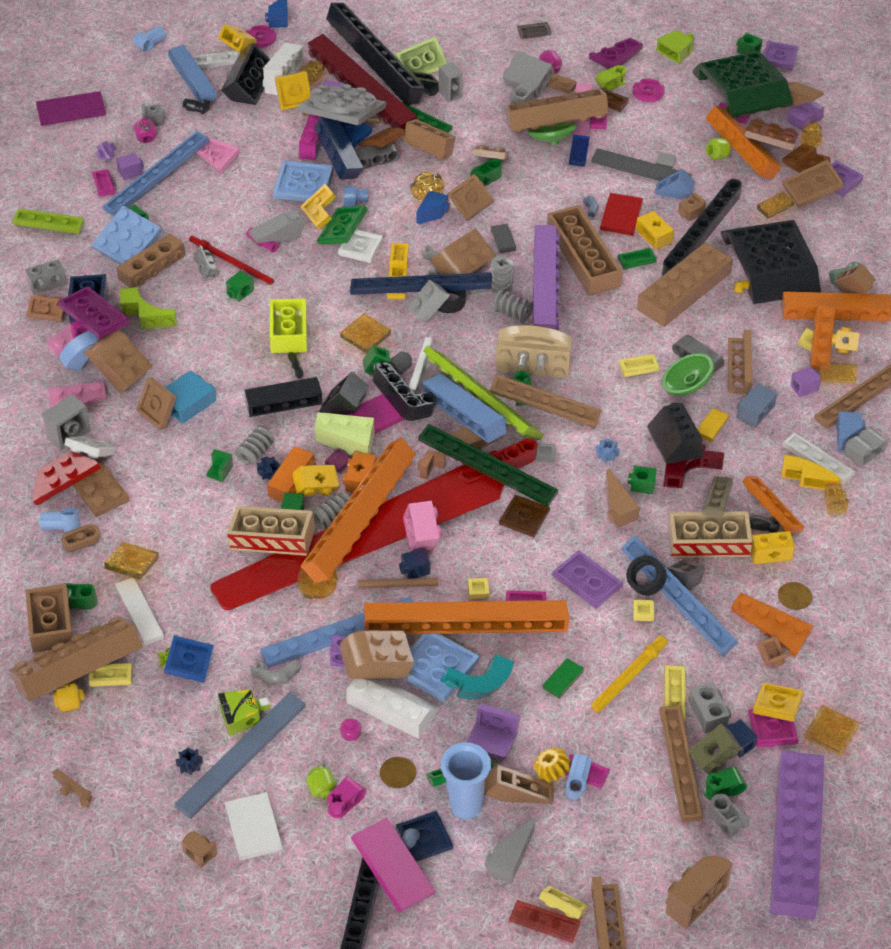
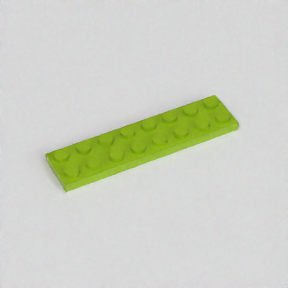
M428 345L425 347L423 352L428 355L427 359L430 362L440 366V370L450 374L452 379L458 384L465 386L464 389L476 395L478 400H481L485 405L487 404L499 415H502L507 424L516 427L515 430L518 433L527 436L529 439L536 438L541 440L544 434L496 395L489 393L490 391L446 355Z

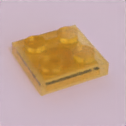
M365 313L340 332L342 339L366 354L372 345L378 346L391 335L390 328Z
M122 542L104 562V569L141 580L158 560L159 552Z
M822 704L805 732L804 739L842 757L861 723Z

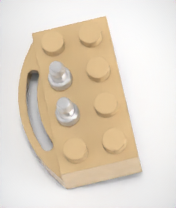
M521 325L499 329L496 344V370L502 373L525 371L536 374L539 377L550 375L557 379L568 377L572 337L563 332L539 326Z

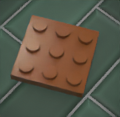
M755 118L754 120L751 119L744 137L793 151L799 133L792 128L783 129L778 124L770 123L769 125L764 123L763 120Z

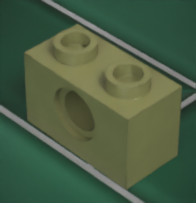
M720 724L688 751L701 770L711 774L719 771L726 761L735 758L743 748L730 730ZM719 747L718 753L714 755V750Z

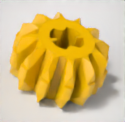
M554 746L550 750L546 747V751L539 752V757L534 758L535 764L533 766L536 774L541 780L547 781L549 784L553 780L558 782L559 778H565V773L570 771V759L562 748L558 749Z

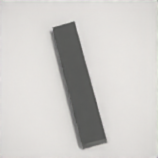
M597 148L592 157V163L661 181L679 171Z

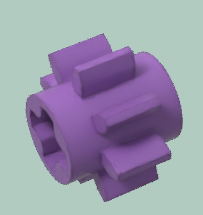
M105 141L96 146L98 151L95 154L98 159L103 158L104 161H107L115 156L114 151L117 148L113 142L109 144L108 141Z

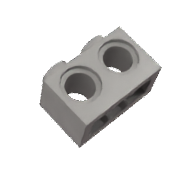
M59 259L25 269L27 283L33 295L67 285L65 270Z
M714 683L690 689L688 701L704 733L711 732L720 724L726 727L729 723V718H731V712L729 707L724 705L721 691L716 689Z

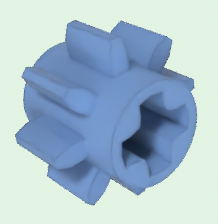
M610 439L600 440V445H596L595 452L598 453L597 458H601L605 462L615 461V456H619L618 443Z

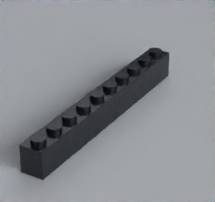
M344 2L331 3L326 17L331 26L337 30L354 51L362 57L405 105L419 104L424 86Z

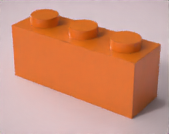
M293 446L267 484L268 497L282 502L284 493L296 494L292 473L300 466L316 465L314 453Z

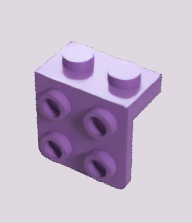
M480 703L477 710L476 724L466 743L479 745L489 756L501 760L506 759L518 734L520 715Z

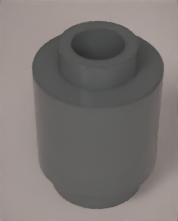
M401 351L391 358L390 365L400 375L412 366V357L409 353Z

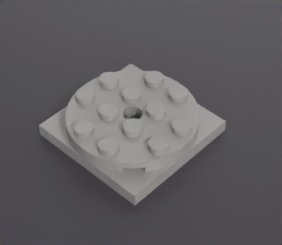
M342 84L341 86L320 85L319 88L311 91L309 99L298 105L299 112L360 125L386 108L385 101L376 100L375 96L366 92L365 88H351V85Z

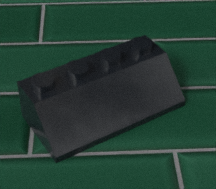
M255 43L241 50L221 91L231 101L256 105L264 89L263 68L270 61V58Z
M671 403L664 406L647 425L648 431L665 464L703 457L702 437L683 403Z

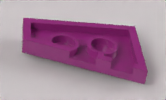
M628 38L615 43L611 48L604 47L598 53H589V59L610 69L627 62L643 49V44Z

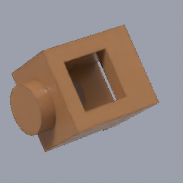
M694 192L691 197L679 203L678 213L681 217L691 221L699 217L705 210L706 201Z
M196 831L188 833L182 841L183 852L200 868L217 855L216 843L214 841L210 843L206 836H201Z

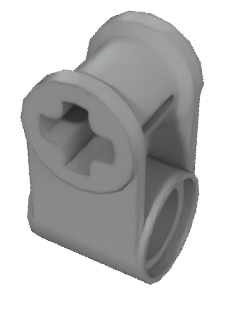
M717 794L712 798L709 815L727 837L731 838L739 829L748 827L747 817L733 804L729 797L724 794Z

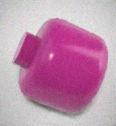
M351 718L344 720L340 726L341 737L347 741L358 739L361 736L360 723Z

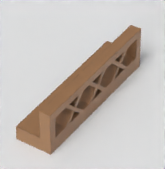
M744 329L743 338H728V393L747 394L752 388L751 330ZM732 343L742 344V347L737 350L732 346ZM736 355L742 358L738 363L732 359ZM738 368L743 373L737 376L732 371ZM738 381L743 385V388H734L732 384Z
M592 877L591 892L598 949H626L618 884L602 885L601 877ZM603 891H614V898L610 902L606 901ZM608 909L617 914L612 923L606 919L605 912ZM611 928L619 934V938L614 943L608 938V932Z

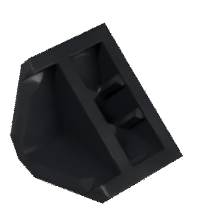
M408 70L424 86L423 92L425 94L435 96L439 92V82L432 74Z

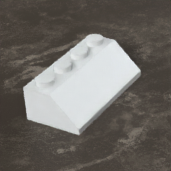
M354 679L346 689L347 704L418 739L440 710L439 706L383 679Z

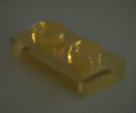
M783 191L758 203L757 210L766 218H770L793 207L795 201Z
M819 363L821 382L856 383L857 364Z

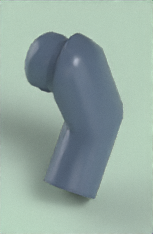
M588 195L583 199V204L586 203L585 206L590 207L588 216L595 217L599 205L593 196Z
M410 828L404 832L402 841L408 850L413 848L419 839L420 834L418 830Z

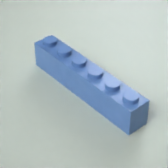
M441 373L422 382L424 393H431L436 397L435 405L487 443L507 433L506 420L502 415H499L491 407L485 405L481 400L472 396L471 393L465 391L460 385L455 384Z

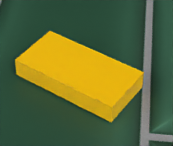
M712 408L697 428L701 437L709 442H713L729 420V415Z

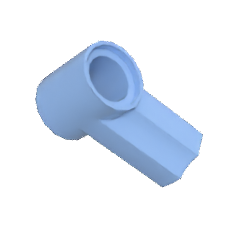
M158 26L145 34L142 32L137 33L133 38V43L144 52H147V50L153 48L155 43L165 39L166 33L161 26Z
M67 508L61 512H42L39 520L40 528L42 530H63L65 533L80 527L78 510Z
M574 754L564 787V793L570 799H579L586 788V781L592 759L586 755ZM577 784L580 787V791H572L569 785Z

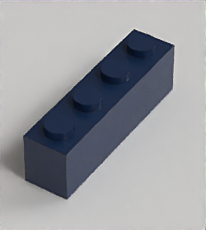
M320 117L314 129L339 179L357 178L363 170V166L340 121Z

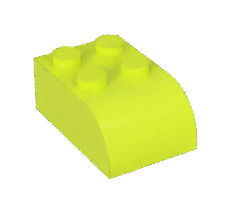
M306 298L270 299L271 353L307 352Z

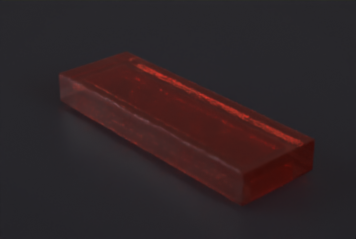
M519 900L516 901L509 918V922L570 943H574L581 921Z

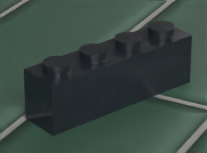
M317 377L244 390L249 417L322 405V391Z

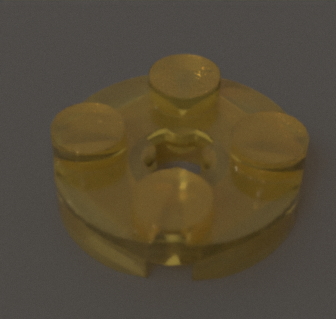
M432 172L421 173L414 178L412 184L410 183L411 194L419 202L424 200L429 190L444 193V182L438 173L437 175H433Z
M301 568L297 577L300 593L311 600L313 598L323 600L330 597L335 592L338 580L335 570L331 579L326 582L323 580L321 584H314L313 580Z

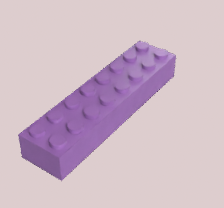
M535 225L533 326L559 330V319H556V317H559V306H556L559 304V294H556V292H559V281H556L559 280V269H556L559 267V257H556L559 255V244H556L559 243V233L556 232V225Z
M781 750L778 763L770 914L815 920L819 904L825 757L823 755Z

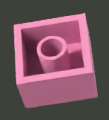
M432 501L408 504L404 513L403 520L410 552L424 548L425 551L434 550L441 537V528L436 523L438 517L437 509L433 507Z

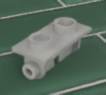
M200 245L198 251L194 254V261L198 265L199 273L204 281L207 277L216 278L219 272L216 265L213 264L214 260L211 252L203 250Z

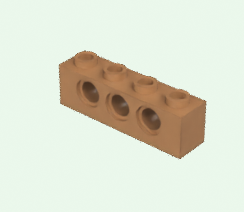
M171 233L116 267L118 279L129 288L142 285L143 282L156 276L163 269H167L177 260H181L185 256L184 243Z

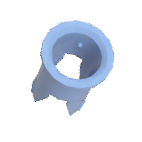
M473 743L452 745L444 752L441 758V771L446 778V789L449 793L453 815L461 819L476 817L481 812L485 779L491 770V759L488 753L482 747Z

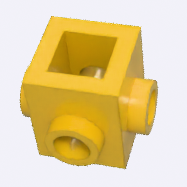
M841 327V330H836V334L833 333L832 344H834V348L838 349L837 352L848 354L849 350L857 351L859 333L852 332V328ZM843 337L847 338L846 344L842 342Z

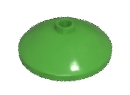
M560 122L552 127L543 125L539 129H528V135L538 141L549 142L550 145H554L570 136L577 129V123L563 124V122Z
M703 353L684 356L666 370L662 379V385L666 392L671 395L684 396L692 394L709 382L714 372V362L710 356Z

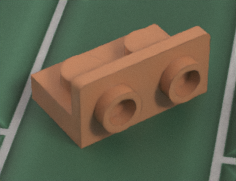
M43 294L31 295L26 316L34 319L63 322L65 311L58 306V301L63 298L58 296L48 298Z

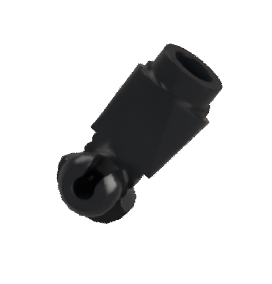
M185 98L182 103V107L187 109V111L205 114L210 109V101L207 99L199 102Z
M757 515L749 517L752 530H768L770 533H777L780 525L775 517L764 518Z

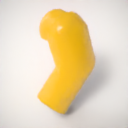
M749 281L736 282L734 284V292L743 293V289H748Z

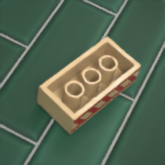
M236 506L227 531L230 550L307 556L316 528L313 511Z
M748 511L724 512L723 517L703 515V512L669 513L668 535L671 558L750 557L753 541Z

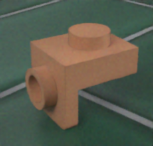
M427 450L424 458L418 462L419 477L427 479L433 466L444 469L446 456L439 452Z
M777 636L756 644L766 667L772 664L774 668L786 663L784 659L790 656L789 652L784 654Z

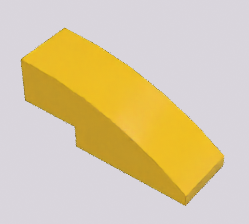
M784 455L781 472L782 478L800 480L799 486L838 492L839 476L809 460Z

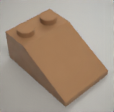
M59 584L25 589L29 638L32 651L52 650V647L56 644H65L71 641L73 630L67 585Z

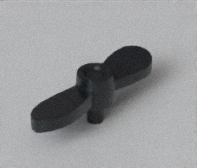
M289 352L288 358L292 363L295 376L301 378L303 370L300 367L299 361L295 353Z

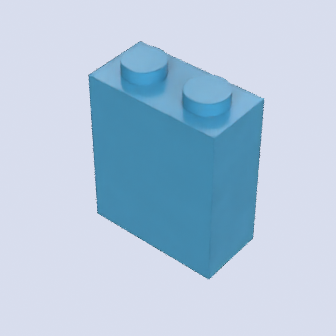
M191 370L165 387L177 397L171 415L182 424L216 401V389L214 386L205 382L200 375H196Z

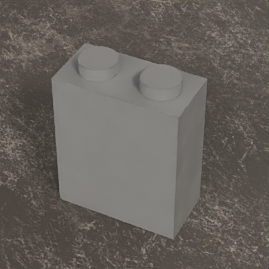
M519 51L512 58L508 69H505L503 79L506 85L513 88L523 84L534 89V97L539 98L554 75V70L551 64Z

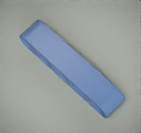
M185 45L169 49L168 55L172 64L199 102H202L203 99H207L210 102L216 100L217 95L214 87Z

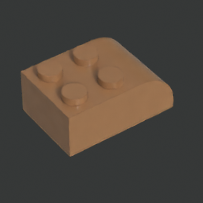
M475 228L441 250L431 259V263L440 275L476 273L489 265L491 260L496 257V254Z
M119 330L99 339L83 352L120 394L153 367L131 340Z
M358 631L345 637L339 646L348 679H407L414 663L404 631Z
M706 856L700 859L692 868L688 867L683 872L682 878L678 882L674 881L668 888L667 892L669 894L666 900L665 913L687 929L728 887L733 863L721 856Z

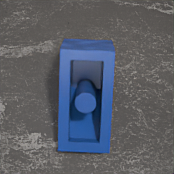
M277 0L268 6L265 20L269 22L270 28L288 27L287 0Z
M429 190L416 211V223L422 224L440 219L445 213H448L450 209L448 195Z

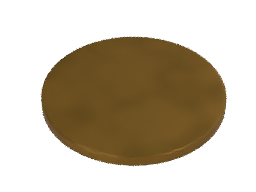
M788 582L779 588L778 599L787 608L800 610L810 605L812 593L804 584Z
M404 757L389 758L380 768L381 780L392 788L406 787L416 777L415 765Z

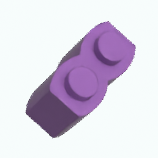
M814 101L799 104L788 112L787 122L803 131L810 128L815 122L822 120L824 117V107Z

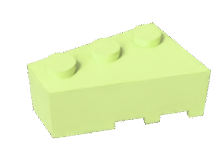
M317 413L315 422L316 442L335 449H344L350 455H353L354 451L370 454L374 438V418Z

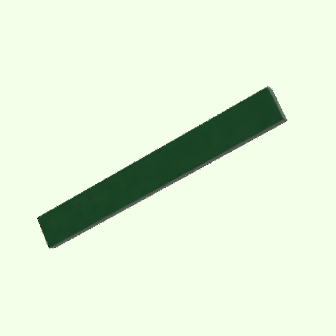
M429 423L418 436V441L547 507L550 506L558 494V489Z

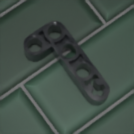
M378 362L376 364L372 381L403 419L415 421L432 415L436 403V397L433 394L420 393L415 395L389 363Z

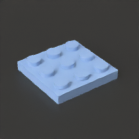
M283 160L273 191V198L306 202L324 184L329 186L333 166Z
M122 206L91 246L117 263L122 264L151 246L163 230L129 208Z
M423 634L410 648L414 663L408 678L404 680L438 700L445 702L456 688H450L445 683L440 682L443 672L450 667L468 675L479 662V656L441 634Z

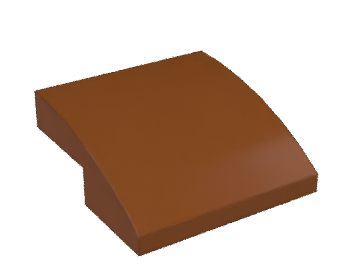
M386 128L358 144L360 147L375 145L383 148L404 136V129Z
M802 144L782 158V162L798 173L826 160L830 162V157L818 154L816 147Z

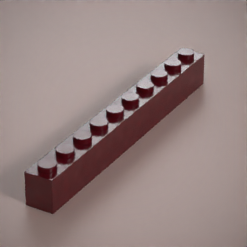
M324 34L308 42L310 57L315 58L320 66H324L329 74H333L338 82L351 85V88H365L366 92L374 95L376 100L386 102V108L376 114V116L379 115L383 119L385 124L404 129L405 132L406 122L417 119V116Z

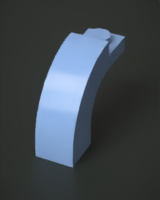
M87 331L71 340L59 355L65 368L81 370L89 359L83 352L98 341L99 338L90 331Z

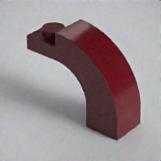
M702 445V458L666 464L663 487L682 489L684 475L695 468L722 470L724 452L705 451L706 445Z

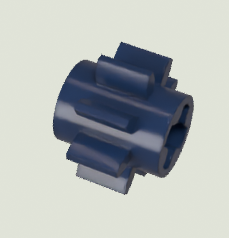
M262 457V462L257 463V474L262 476V480H271L280 464L275 460V457Z
M187 747L182 752H178L179 758L175 760L176 766L180 767L181 774L186 772L192 775L196 770L200 771L199 764L203 763V758L199 756L198 749L194 751Z

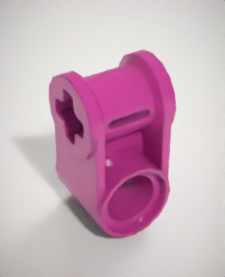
M346 777L327 796L329 804L328 814L333 818H342L364 798L366 789L350 777Z

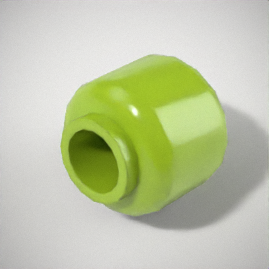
M724 137L713 138L706 145V153L712 160L727 158L731 151V145Z
M323 766L310 770L305 780L311 795L314 798L321 797L322 800L327 799L328 794L337 787L331 770Z

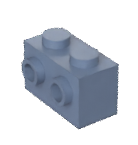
M758 383L754 389L751 388L744 399L738 402L736 407L738 409L737 418L756 428L775 407L778 393Z

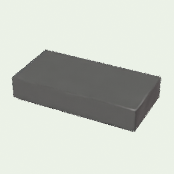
M508 224L491 226V232L499 253L516 251V245Z

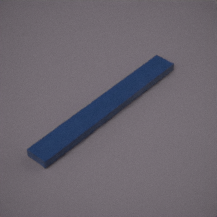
M492 273L351 279L350 294L419 292L428 283V280L440 285L445 291L492 289Z

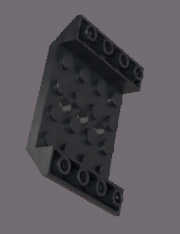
M795 220L721 231L725 244H732L749 280L748 294L753 304L782 300L783 292L821 293L818 266Z

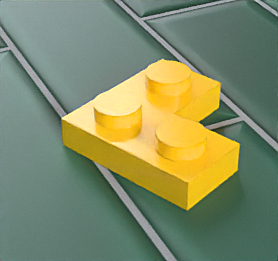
M324 184L300 206L319 230L332 219L324 208L336 198V195Z

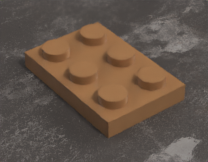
M828 160L782 181L784 188L798 208L844 188L843 181Z
M103 461L98 462L101 469L72 485L95 517L130 501L127 493Z

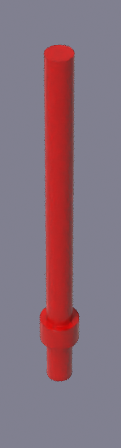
M193 235L190 236L189 241L197 245L198 248L201 245L203 250L210 251L215 256L269 285L274 283L275 280L213 247L210 245V242L204 239L200 240Z

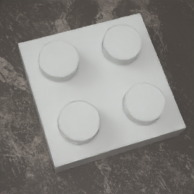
M355 230L349 242L341 244L338 256L372 263L383 242V236Z
M85 436L66 438L64 444L71 447V451L88 453L87 456L94 459L99 457L106 458L108 455H114L116 451L114 446Z

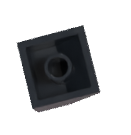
M351 371L331 389L318 412L348 415L351 412L355 413L360 407L359 402L367 395L365 391L369 385Z

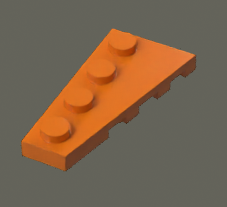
M741 592L731 606V610L749 624L756 626L765 636H777L781 647L790 651V654L795 658L813 630V625Z

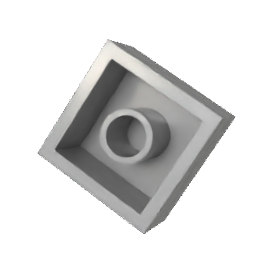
M72 394L42 413L46 437L60 450L67 447L64 445L66 438L83 436L91 431L86 405Z

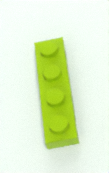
M18 208L13 218V225L80 234L85 223L82 217Z

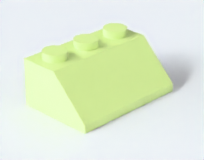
M436 36L394 54L408 70L431 74L438 71L439 66L447 64Z

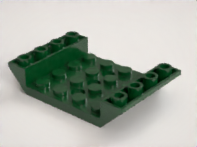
M760 51L702 62L693 70V74L698 80L709 79L725 96L726 111L732 117L755 114L756 112L769 111L773 108L786 107L793 104L787 79Z

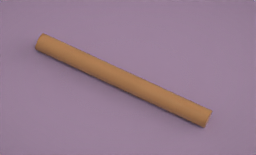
M438 577L358 580V588L438 585Z

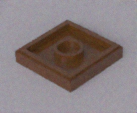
M515 494L500 518L499 525L535 537L549 514L550 507Z

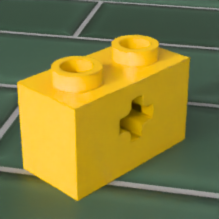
M223 24L218 37L219 40L238 52H241V50L252 43L256 44L257 41L256 38L239 27Z
M655 211L637 218L636 231L656 250L673 243V228Z
M335 465L300 466L292 473L296 494H302L306 497L315 494L329 496L339 487Z
M790 531L752 535L753 542L750 555L753 565L792 560L795 545Z

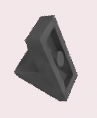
M681 560L667 567L675 577L680 579V582L688 590L701 583L705 571L704 566L686 560Z

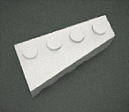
M284 43L263 68V87H265V93L277 95L274 77L296 73L304 58L302 45Z

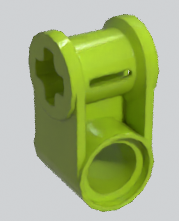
M617 65L608 70L601 71L596 75L595 82L601 88L610 91L623 86L626 83L624 78L626 68L622 65Z

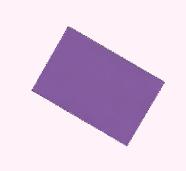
M579 550L552 572L553 577L596 609L623 587L622 581Z

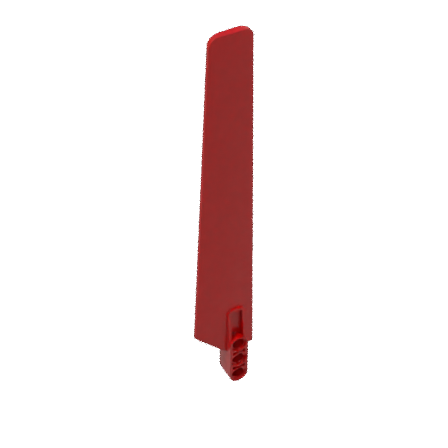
M527 438L502 450H493L488 454L519 469L536 460L537 442ZM464 464L391 498L378 507V513L371 517L369 520L370 524L361 531V537L352 544L351 551L342 558V564L407 538L403 516L408 504L432 501L433 507L437 509L438 517L436 523L438 525L499 500L504 484ZM326 530L313 535L307 556ZM272 554L213 582L210 587L211 593L224 610H232L310 578L301 568L307 556Z

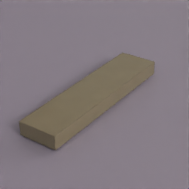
M719 476L713 478L704 505L703 515L723 517L733 485V478Z

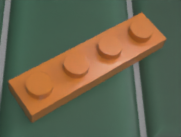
M820 304L815 309L809 367L827 372L830 365L835 308Z
M746 476L742 483L747 487V491L758 499L759 504L770 512L771 517H775L784 531H790V533L802 532L805 528L804 525L758 476Z

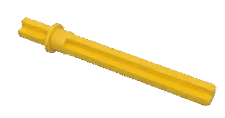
M659 635L650 645H646L644 647L645 650L591 703V709L596 713H600L649 662L659 656L658 653L667 645L668 640Z

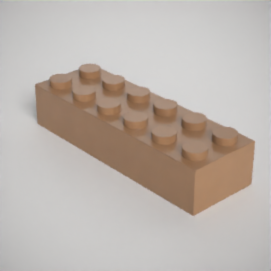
M601 88L504 105L507 125L515 133L523 132L527 128L531 130L539 129L543 125L552 127L560 122L569 124L573 122L572 120L577 119L585 121L593 116L595 118L605 117V114H609L607 94Z
M580 205L548 213L547 225H556V232L559 233V243L556 244H559L560 251L587 294L590 296L621 287L622 270Z
M705 242L638 295L637 310L665 327L731 273L733 258Z
M114 617L103 626L92 627L90 632L84 635L78 634L73 636L71 641L65 644L59 643L54 645L52 650L46 653L40 652L35 654L33 659L27 662L21 661L16 663L14 668L9 671L18 692L30 702L143 646L135 626L123 617Z

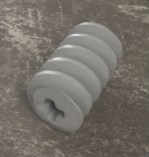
M496 256L491 260L492 291L497 294L501 289L504 295L512 290L513 262L506 256Z
M500 289L495 296L493 304L496 312L500 311L501 314H507L508 317L513 316L514 319L525 322L532 313L533 302L528 306V300L525 299L521 303V297H518L515 301L514 294L509 298V292L503 295V290Z
M258 425L235 450V455L240 462L246 465L249 463L255 464L257 459H260L262 454L266 452V449H269L271 444L275 442V438L267 428Z
M339 492L337 496H332L331 499L319 504L318 507H314L312 509L314 522L322 530H325L324 524L327 527L330 526L331 521L333 522L350 497L344 492Z

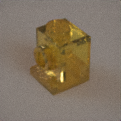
M310 60L304 67H300V72L307 71L309 83L314 85L324 76V65L320 61L314 62Z
M810 122L802 130L800 145L806 144L817 149L823 143L821 140L823 136L821 134L822 126Z
M826 484L824 501L827 514L846 513L849 500L847 499L846 492H843L842 484Z

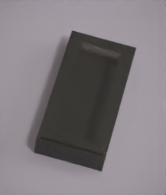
M548 22L517 26L520 39L551 35Z

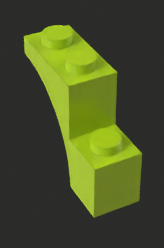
M137 287L119 289L121 312L125 316L139 314L141 329L177 326L175 309H163L148 304L139 295Z

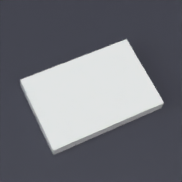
M267 792L225 802L239 861L283 850Z

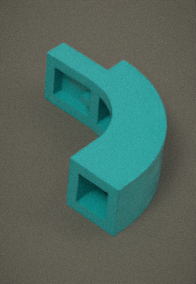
M495 654L488 663L486 673L481 676H470L448 667L443 672L440 682L445 683L450 688L459 689L457 697L469 700L482 699L496 692L508 679L513 669L514 661Z

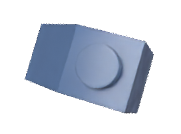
M681 169L657 182L654 194L682 199L689 197L693 193L696 182L684 169Z
M839 411L837 419V451L844 450L846 441L858 436L865 429L862 413Z

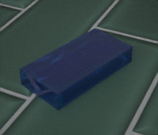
M573 134L569 165L585 167L590 136Z

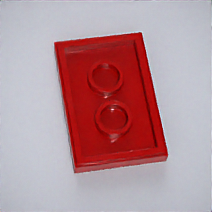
M610 193L600 230L634 236L643 198Z

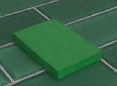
M363 205L337 208L331 217L332 219L318 237V244L348 243L367 213V207Z

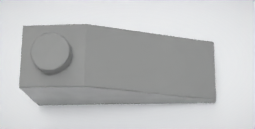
M297 212L282 213L249 230V234L257 243L298 239L301 236L305 221Z
M529 819L496 845L492 854L489 853L487 855L485 866L487 867L488 876L511 884L513 883L535 831L536 819Z

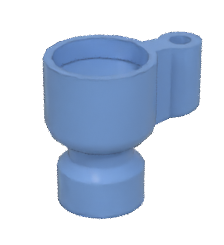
M345 186L343 207L356 206L359 200L368 203L369 189L358 190L354 186Z

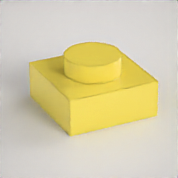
M806 328L797 342L798 345L810 352L813 331Z
M488 578L468 579L469 600L489 598Z
M633 600V621H654V600Z

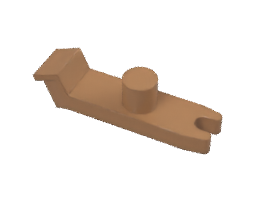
M58 769L52 772L55 775L53 778L63 784L59 791L64 796H67L72 791L80 797L81 806H90L89 803L92 799L91 791L84 789Z

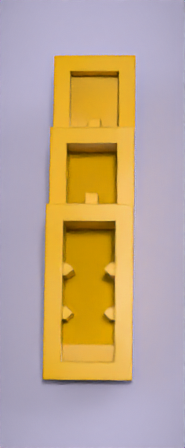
M391 244L388 277L407 276L409 244ZM387 293V299L405 300L406 293Z

